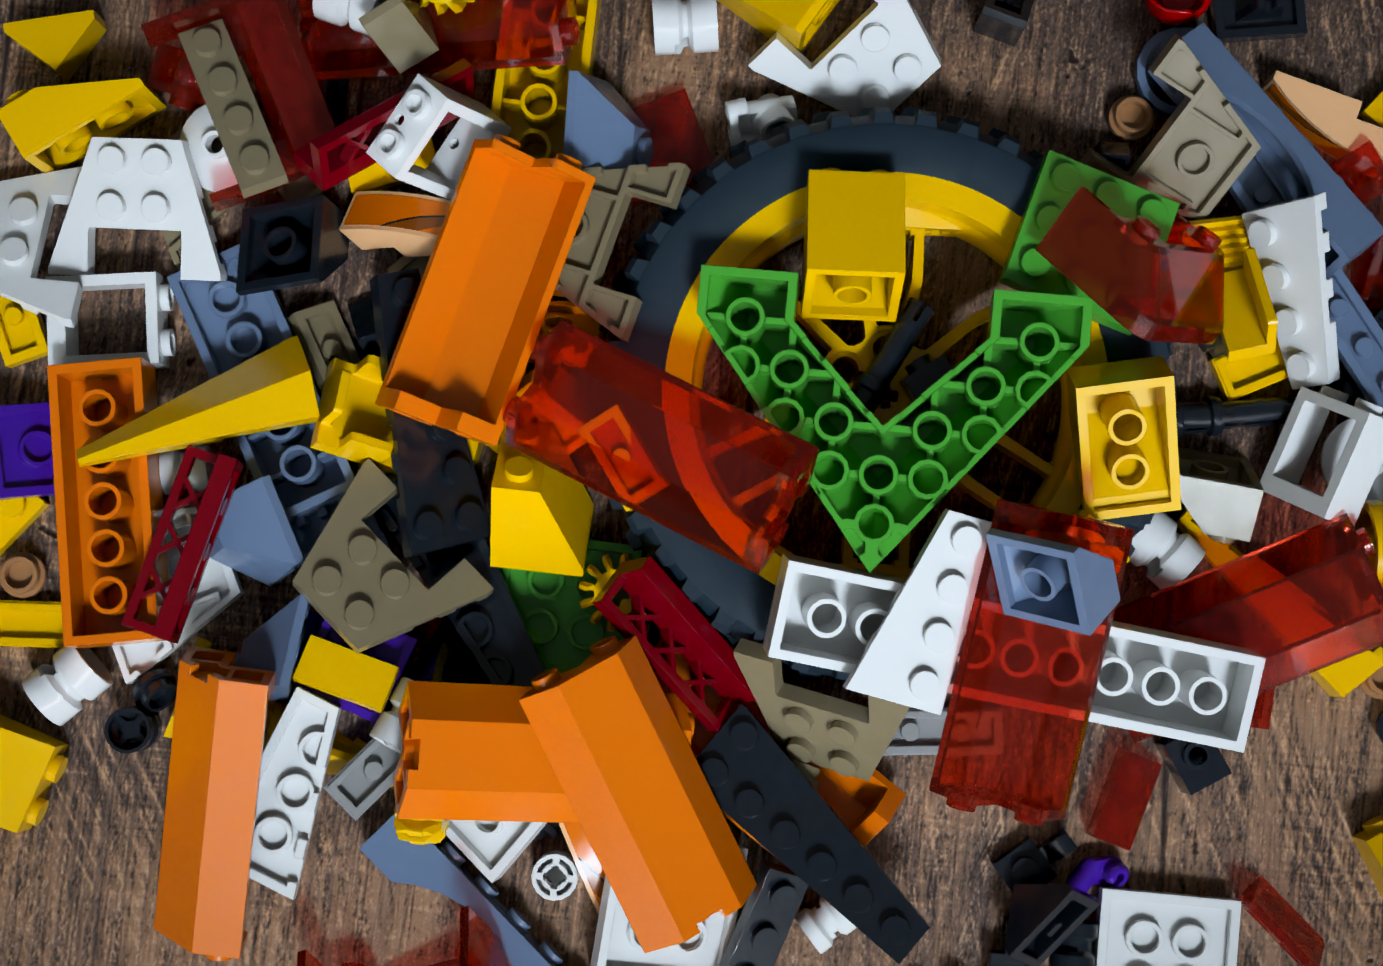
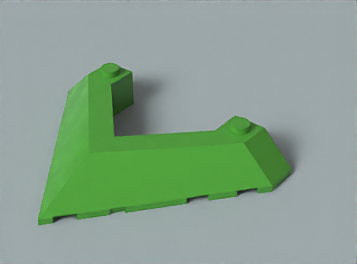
M701 264L697 304L698 316L869 574L1090 345L1093 297L994 289L990 300L987 340L953 370L951 369L923 392L907 408L882 425L796 324L799 294V274L797 272Z

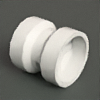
M208 445L196 447L201 450L212 453V450ZM179 450L160 453L159 474L165 495L170 494L185 452L181 453ZM195 459L189 479L194 489L200 492L206 489L214 465Z
M562 849L549 850L544 853L533 868L531 875L532 885L536 892L544 899L556 901L568 897L576 888L580 877L572 854Z
M820 896V908H804L796 914L795 920L818 952L823 954L833 946V939L837 937L835 934L837 931L840 934L848 935L857 927Z

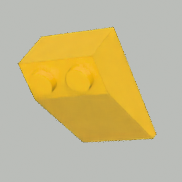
M139 77L42 86L31 90H20L6 99V105L0 108V120L23 158L42 172L47 173L67 169L85 158L92 137L118 138L167 107L163 100Z
M1163 356L1068 368L1066 370L1069 415L1082 509L1090 513L1096 521L1181 510L1174 374Z

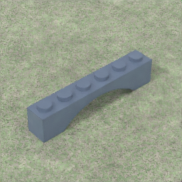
M1204 23L1200 24L1181 38L1260 144L1261 149L1257 154L1264 160L1277 178L1287 200L1290 201L1326 192L1327 209L1322 210L1321 214L1323 231H1329L1330 251L1325 253L1326 277L1330 278L1383 235V226L1376 220L1374 214L1347 187L1344 180L1319 155L1313 145L1290 122L1281 108L1275 105L1254 81L1252 75L1225 48L1222 41ZM1150 69L1148 70L1151 77L1178 106L1186 95L1155 76Z
M394 813L359 848L391 882L417 885L439 892L467 908L486 925L498 940L511 966H561L560 964L564 961L562 955L547 940L540 944L528 932L532 926L515 907L507 910L495 898L499 891L493 883L481 873L475 877L463 865L467 860L466 856L450 840H447L444 844L441 842L425 845L410 844L409 841L399 840L394 827Z

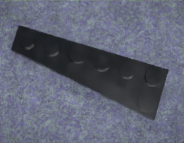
M418 268L379 274L370 279L376 337L380 347L379 362L382 381L387 373L421 282ZM385 409L387 427H392L395 452L391 454L393 472H397L400 498L396 501L404 558L490 537L491 524L467 439L447 429L435 425L430 426Z
M388 473L386 476L397 487V494L380 507L377 513L402 547L396 501L400 498L398 475ZM487 539L408 557L429 589L464 558L494 588L492 594L481 601H474L457 608L455 612L447 616L466 646L475 656L476 661L492 685L533 686L531 680L545 672L546 669L500 568L490 567V545Z
M741 704L696 758L720 809L893 960L900 964L930 928L929 923L888 874L882 870L863 844L851 833L842 822V819L826 803L802 771L785 754L781 746L751 710L744 704Z

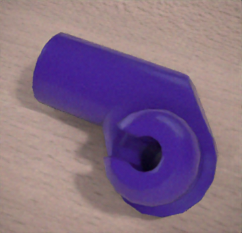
M1112 855L1086 857L1079 862L1064 884H1070L1086 893L1092 885L1111 884L1114 888L1121 887L1129 878V870L1121 859Z

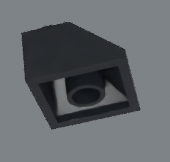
M324 194L243 209L236 292L242 296L323 282L348 260L349 238L339 230L345 213Z

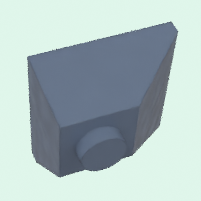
M569 70L563 154L579 160L582 163L581 168L602 167L603 169L628 168L629 165L639 164L649 166L654 155L653 141L649 138L650 130L610 82L580 71Z
M267 475L234 490L210 557L221 564L272 586L280 583L303 564L305 560L271 477Z
M990 528L986 533L1003 614L1090 636L1121 601L1113 559L1080 547Z
M301 594L246 637L243 641L241 653L236 652L235 667L276 672L274 691L269 698L270 701L288 704L292 696L294 687L292 677L300 661L310 612V603Z

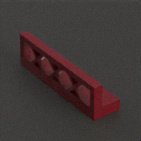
M464 58L428 77L475 100L473 65ZM407 89L311 140L309 144L294 151L296 166L323 191H326L377 163L366 151ZM448 112L438 128L459 116ZM404 116L400 117L399 125L403 123Z
M190 445L187 446L121 625L178 644L244 466L239 460L220 453L216 455ZM195 459L214 465L206 489L196 493L189 479ZM186 486L190 496L181 500ZM194 503L197 513L190 532L183 537H179L172 522L177 510ZM170 532L174 541L164 545L167 534ZM177 547L181 556L173 578L163 583L156 568L157 561L161 554ZM153 576V579L157 586L147 590L151 577ZM160 592L164 602L155 626L137 620L142 601Z
M651 556L622 562L592 603L625 639L636 635L652 669L709 732L719 731L736 704L756 701L734 658V650ZM621 587L631 596L632 615H624L612 602ZM645 621H653L660 628L662 648H654L647 641ZM675 653H682L689 661L691 680H683L676 673ZM704 685H711L723 698L714 712L705 705Z

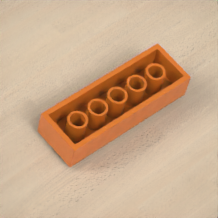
M141 357L47 365L64 647L81 649L166 641L121 625L164 510L163 488L159 474L160 453L79 467L76 450L157 408L155 366ZM167 552L159 556L156 564L163 583L169 580ZM153 576L151 577L147 590L157 586L153 579ZM160 592L142 601L137 620L155 626L164 602Z

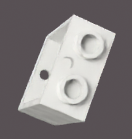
M418 73L366 153L395 179L452 200L474 139H493L495 134L507 136L512 128L483 103ZM450 112L459 116L460 119L427 168L423 169L414 165V162L446 114ZM404 116L403 123L399 125L400 117Z
M156 271L46 277L49 280L79 282L83 291L145 288L147 352L79 355L78 315L75 328L61 325L55 318L47 315L48 365L141 357L154 365L155 369L170 368V356H175L176 337L174 330L169 329L168 311L174 310L175 297L170 284H167V278Z
M1322 385L1319 393L1301 386L1260 483L1264 492L1327 520L1354 528L1383 462V418L1381 417L1383 407L1360 398L1356 399L1354 406L1346 404L1349 397L1348 394ZM1331 410L1352 418L1356 422L1324 495L1298 483Z

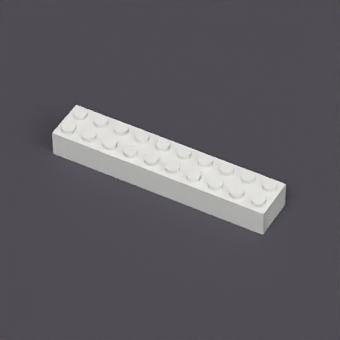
M783 553L763 649L768 657L851 673V671L855 670L863 656L864 648L872 634L878 630L891 607L889 605L898 589L902 588L907 578L871 571L869 574L864 569ZM976 593L947 693L1244 753L1266 658L1248 648L1104 619L1089 636L1003 614L1000 597Z

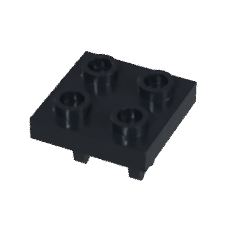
M1212 0L1209 6L1212 33L1222 43L1300 38L1307 33L1304 0Z

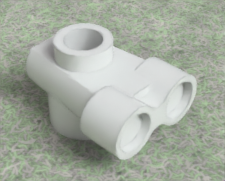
M769 93L761 96L758 100L746 101L744 97L724 102L731 147L744 140L749 142L759 136L764 140L770 139V129L797 121L796 104L792 95L779 97L776 94Z

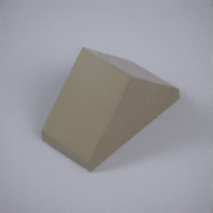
M387 0L358 18L363 28L400 74L439 50L431 17L425 7L420 8L419 4L411 0Z

